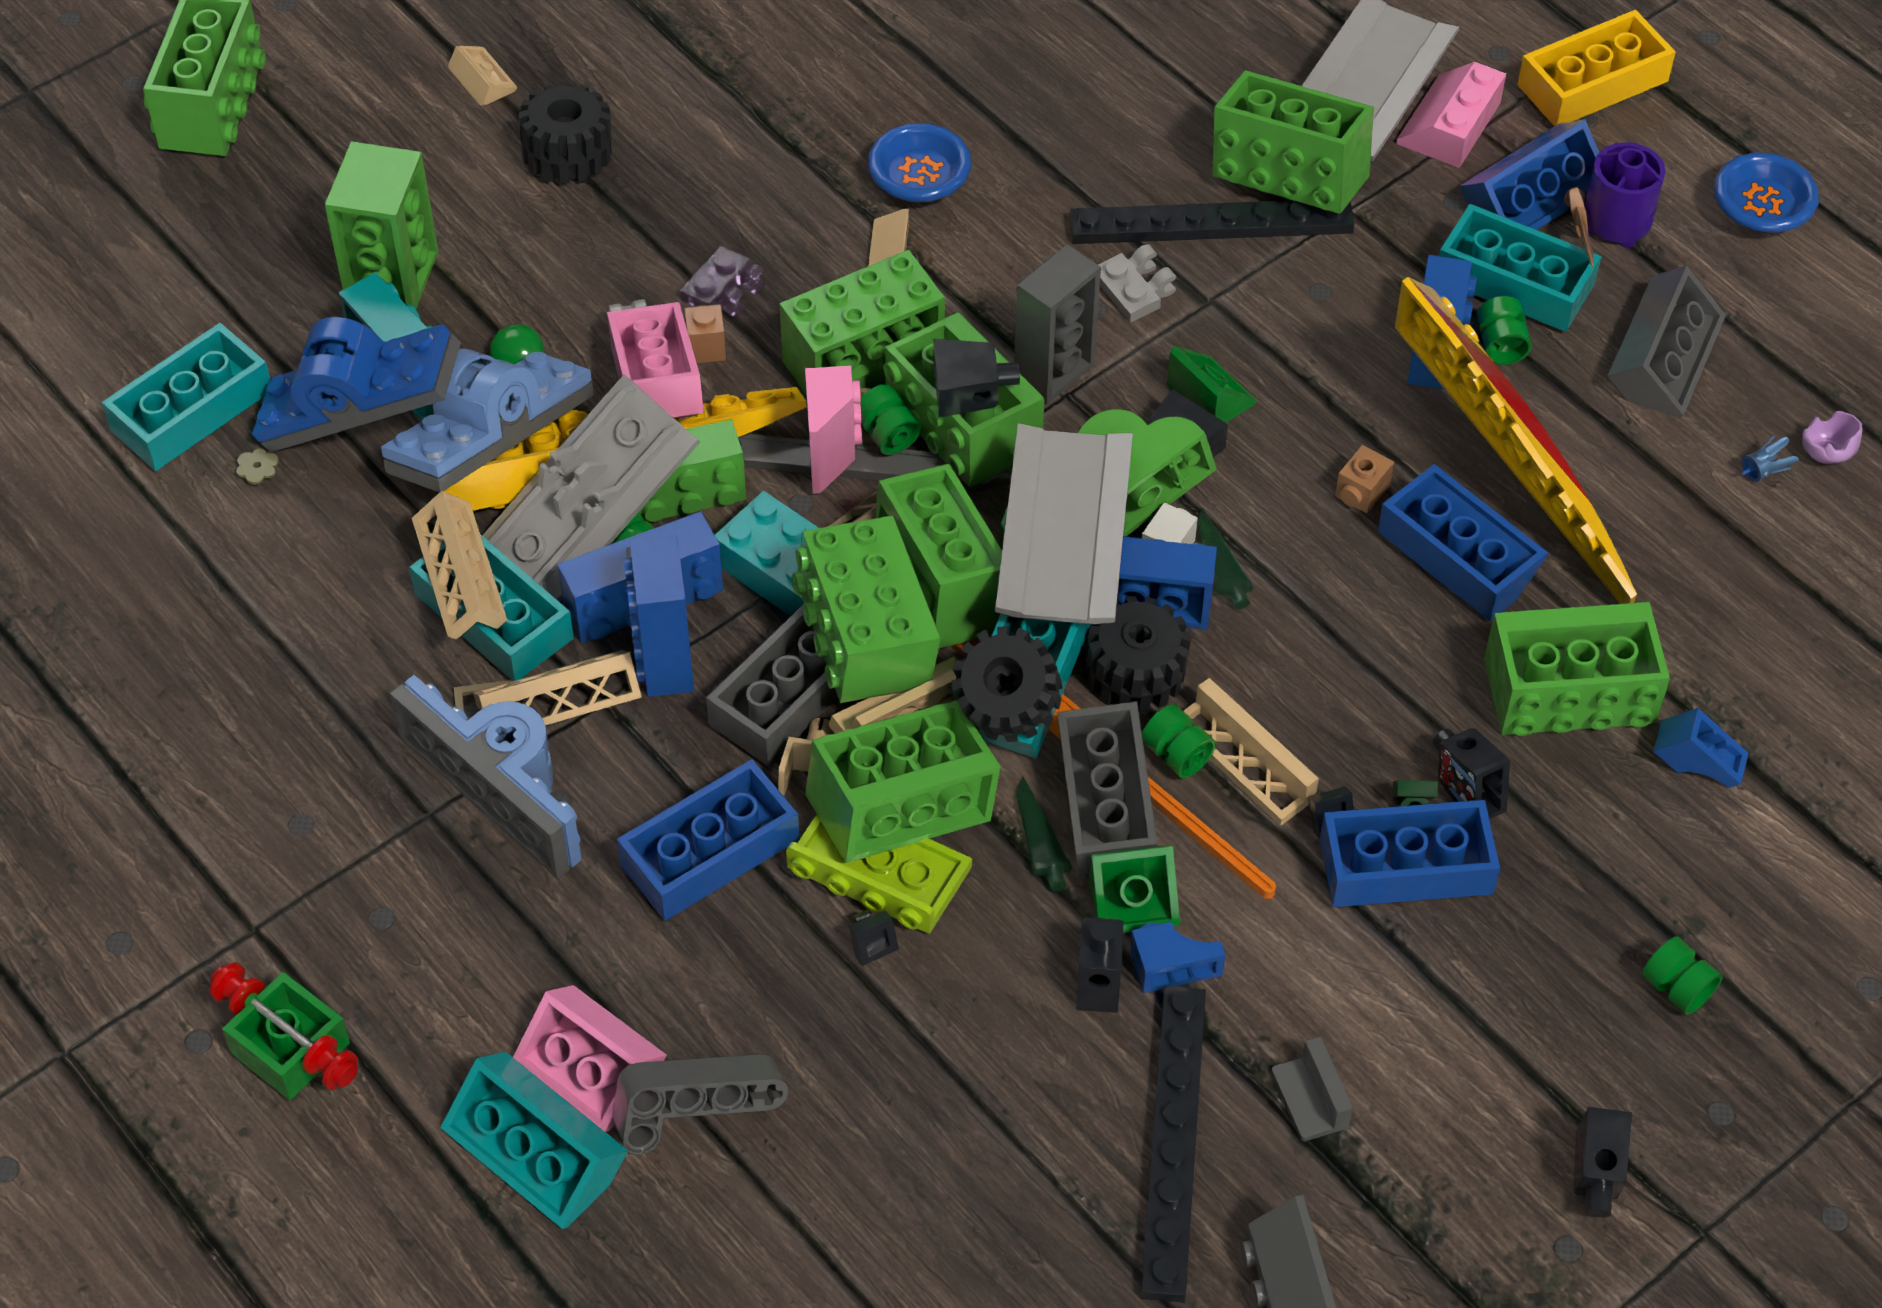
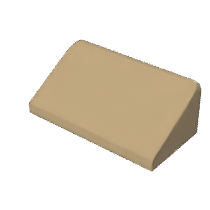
M455 47L448 67L479 105H487L516 91L517 87L484 47Z
M902 209L874 219L868 266L906 251L909 209Z

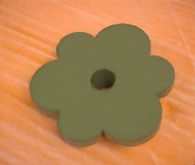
M261 448L254 450L253 453H242L237 459L239 465L236 470L237 475L241 478L246 477L247 482L252 485L260 484L265 478L275 476V468L279 464L278 456L274 453L266 454V451Z

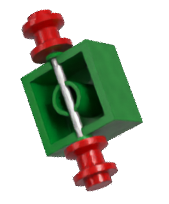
M237 962L222 965L213 973L210 979L211 997L217 1001H223L228 998L230 1000L229 1010L236 1015L222 1028L230 1053L289 1101L320 1072L323 1073L322 1083L329 1090L345 1087L352 1082L358 1071V1057L350 1050L340 1053L350 1044L344 1019L284 972L266 988L264 983L256 977L248 980L244 979L245 968Z

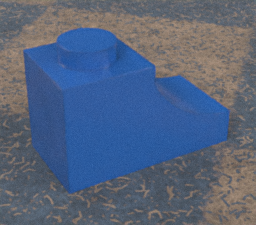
M1699 708L1661 720L1653 750L1678 774L1683 772L1699 773L1721 782L1728 788L1741 784L1749 754Z
M1172 922L1164 924L1149 923L1141 926L1139 929L1132 930L1130 954L1143 993L1164 989V986H1179L1223 976L1226 955L1221 941L1200 942L1189 939L1178 933L1174 929Z

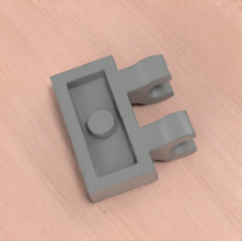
M1149 244L1138 248L1130 259H1127L1121 253L1098 264L1101 267L1100 287L1130 323L1160 309V298L1170 296L1176 291V288L1171 283V281L1176 279V276L1169 267L1156 272L1149 282H1146L1141 276L1156 269V264L1151 259L1156 257L1157 253Z

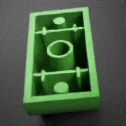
M1113 409L1094 415L1078 432L1094 435L1133 433L1123 536L1129 535L1155 516L1164 502L1170 505L1217 470L1205 432L1196 423L1186 418L1166 417L1147 425L1133 412Z

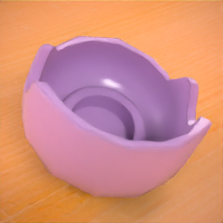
M1842 411L1834 412L1833 416L1827 421H1821L1817 416L1809 427L1803 431L1802 446L1813 459L1820 463L1837 464L1851 459L1860 447L1862 423L1854 415Z

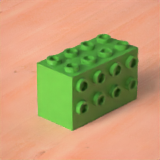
M179 0L143 88L144 106L146 109H149L151 117L150 128L151 132L156 135L159 149L226 156L231 143L236 142L239 121L246 116L247 100L250 93L253 94L255 92L256 76L259 69L262 70L266 61L265 50L261 49L259 42L260 26L255 24L250 0Z
M1245 70L1214 107L1213 176L1231 183L1258 189L1264 193L1288 198L1294 202L1298 201L1325 211L1341 214L1370 176L1374 107Z
M893 515L802 531L801 546L795 550L798 567L797 572L792 574L793 588L797 596L801 595L803 598L805 622L807 626H813L816 653L818 657H824L825 674L830 689L835 688L840 703L907 691L932 680L941 638Z

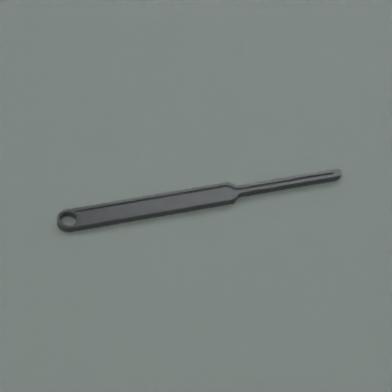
M745 434L738 437L743 451L745 468L812 474L809 440ZM855 445V460L838 477L879 481L946 465L947 463L938 454H933L932 452L905 449L894 455H885L876 446ZM1009 467L971 487H968L959 476L958 479L964 489L986 491L995 485L1010 486L1012 468Z

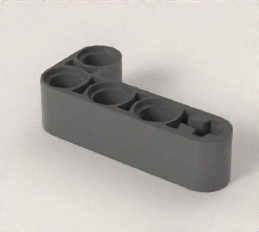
M768 1055L641 1062L627 1066L619 1074L612 1116L624 1147L632 1154L641 1155L650 1152L658 1145L664 1118L773 1110L786 1101L789 1090L777 1064Z

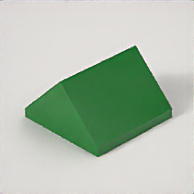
M1173 346L1170 350L1167 386L1223 422H1228L1254 406L1257 402V399L1210 355Z
M1172 844L1091 854L1088 885L1095 918L1120 919L1124 921L1123 933L1132 932V930L1139 929L1141 926L1149 923L1164 924L1172 922L1173 926H1180Z

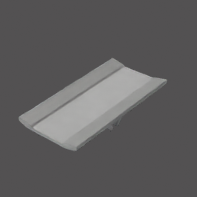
M1360 0L1302 86L1374 107L1371 161H1374L1458 33L1459 26L1431 22L1388 6L1382 0Z
M624 374L560 448L550 453L551 458L545 464L542 463L540 465L538 473L482 536L560 602L562 600V592L557 564L610 545L700 441Z
M1018 423L995 612L1018 618L1086 624L1115 622L1133 433L1094 435L1046 431L1043 428Z

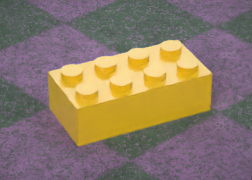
M1633 10L1523 55L1517 85L1546 118L1556 126L1560 123L1575 121L1668 82L1676 51L1637 10Z

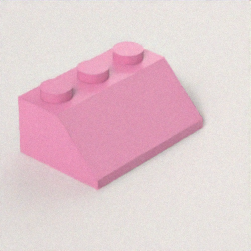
M1472 62L1439 74L1397 138L1396 144L1460 168L1501 103L1506 73L1477 62Z
M851 366L805 368L813 494L821 493L855 460V445L862 444L859 380L852 381Z
M571 985L545 992L513 1058L603 1131L608 1132L614 1126L612 1114L617 1080L622 1070L635 1063L664 1061L667 1054L577 987Z

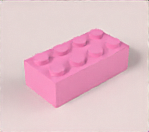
M675 302L607 312L611 350L618 379L625 374L672 417L682 419L691 417L694 414L704 413L700 373L680 303Z

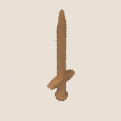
M1576 187L1566 192L1564 201L1570 207L1578 236L1582 238L1585 253L1593 267V251L1588 236L1587 215L1584 206L1586 197L1584 192Z

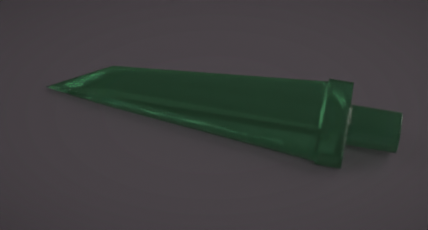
M1201 508L1197 528L1202 543L1206 546L1217 547L1214 571L1217 592L1221 595L1230 596L1236 609H1244L1250 604L1246 593L1251 592L1254 587L1205 510Z
M1023 776L1016 798L1032 862L1031 867L1034 875L1047 876L1051 890L1058 892L1066 888L1067 883L1063 873L1071 871L1072 866Z

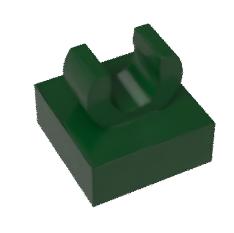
M1393 781L1392 798H1404L1400 802L1399 807L1409 806L1411 802H1417L1420 805L1430 804L1427 799L1438 797V781Z

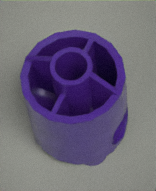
M1626 142L1607 146L1597 155L1585 202L1588 233L1595 234L1604 240L1616 242L1622 247H1631L1636 244L1638 239L1643 238L1651 230L1666 173L1664 162L1656 152L1644 145Z

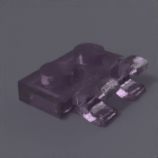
M720 246L680 290L681 301L694 307L721 305L722 310L729 315L737 317L745 309V304L738 302L744 293L735 286L740 285L749 292L758 294L765 286V282L758 279L764 273V269L756 264H750L749 258Z

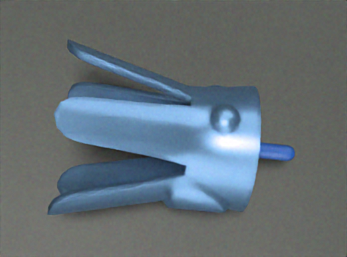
M1774 434L1759 450L1742 458L1744 470L1742 475L1746 474L1753 482H1759L1769 474L1790 470L1791 467L1787 466L1798 462V457L1790 456L1774 461L1777 458L1776 453L1789 443V438L1783 437L1765 448L1775 438Z

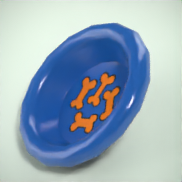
M908 123L890 129L875 141L868 154V171L875 184L894 198L908 202H932L951 195L964 185L971 171V153L962 138L945 127L930 123Z
M1754 152L1737 156L1724 164L1714 179V198L1722 212L1738 225L1757 232L1780 233L1797 229L1812 218L1819 205L1818 186L1810 173L1794 160L1778 154Z

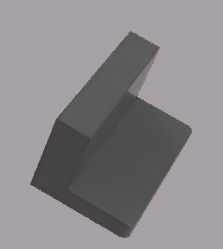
M1321 1037L1305 1041L1302 1058L1272 1067L1271 1074L1301 1141L1305 1142L1349 1128L1353 1106Z

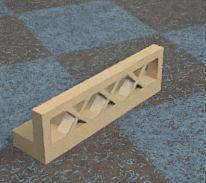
M441 491L412 517V521L447 635L457 640L476 622L498 629L507 621V617L470 502ZM437 515L433 533H430L427 522ZM443 541L446 544V550L442 563H440L438 553ZM451 571H454L456 578L450 593L447 589V583ZM460 601H463L467 612L457 620L456 614Z
M619 650L473 692L476 706L481 710L491 703L515 702L526 699L524 704L530 706L536 695L545 693L557 700L549 715L542 717L545 725L642 697L630 652L625 650ZM625 670L630 689L629 692L614 696L602 689L610 674ZM601 677L597 685L588 681ZM582 682L594 689L588 702L584 705L575 706L565 700L574 684ZM564 688L560 696L550 692L553 690ZM600 693H602V694H604L605 696L608 697V698H605V699H601V700L596 701V699H597V697H598V695H599ZM562 703L570 707V709L558 712Z
M951 657L935 665L933 679L907 691L870 697L832 715L829 722L830 728L836 734L861 725L876 723L901 714H908L930 708L934 705L956 701L957 697L953 692L951 681L956 680V675L952 670L956 658Z
M1210 678L1198 685L1196 702L1186 708L1184 712L1191 719L1201 713L1212 724L1211 731L1204 730L1215 741L1232 742L1239 749L1238 756L1222 755L1215 749L1209 760L1277 824L1283 825L1309 805V797L1316 795L1319 778ZM1243 766L1260 768L1266 774V780H1249L1243 775ZM1270 792L1287 793L1294 801L1281 810L1270 800Z

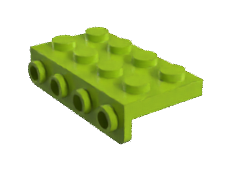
M818 815L815 816L798 843L791 842L786 849L787 868L791 869L798 877L815 880L827 886L834 894L839 896L847 895L862 902L867 909L879 913L886 910L890 916L898 919L905 927L913 930L919 929L928 934L931 933L972 868V858L929 838L845 863Z

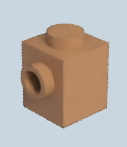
M721 305L684 308L686 328L696 363L726 361Z
M1362 445L1339 472L1335 497L1341 499L1348 506L1368 513L1390 486L1394 461Z

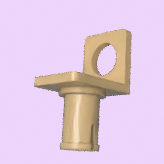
M821 718L813 719L809 726L807 739L788 737L779 766L778 790L783 796H785L793 769L808 772L812 740L834 733L829 726V720L824 719L822 729L818 730Z

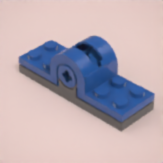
M341 317L321 319L314 323L309 331L303 349V356L297 370L277 375L270 379L261 409L257 414V421L252 435L259 442L262 441L261 444L270 452H274L443 401L461 342L452 333L450 334V331L444 324L383 342L370 328L357 321Z

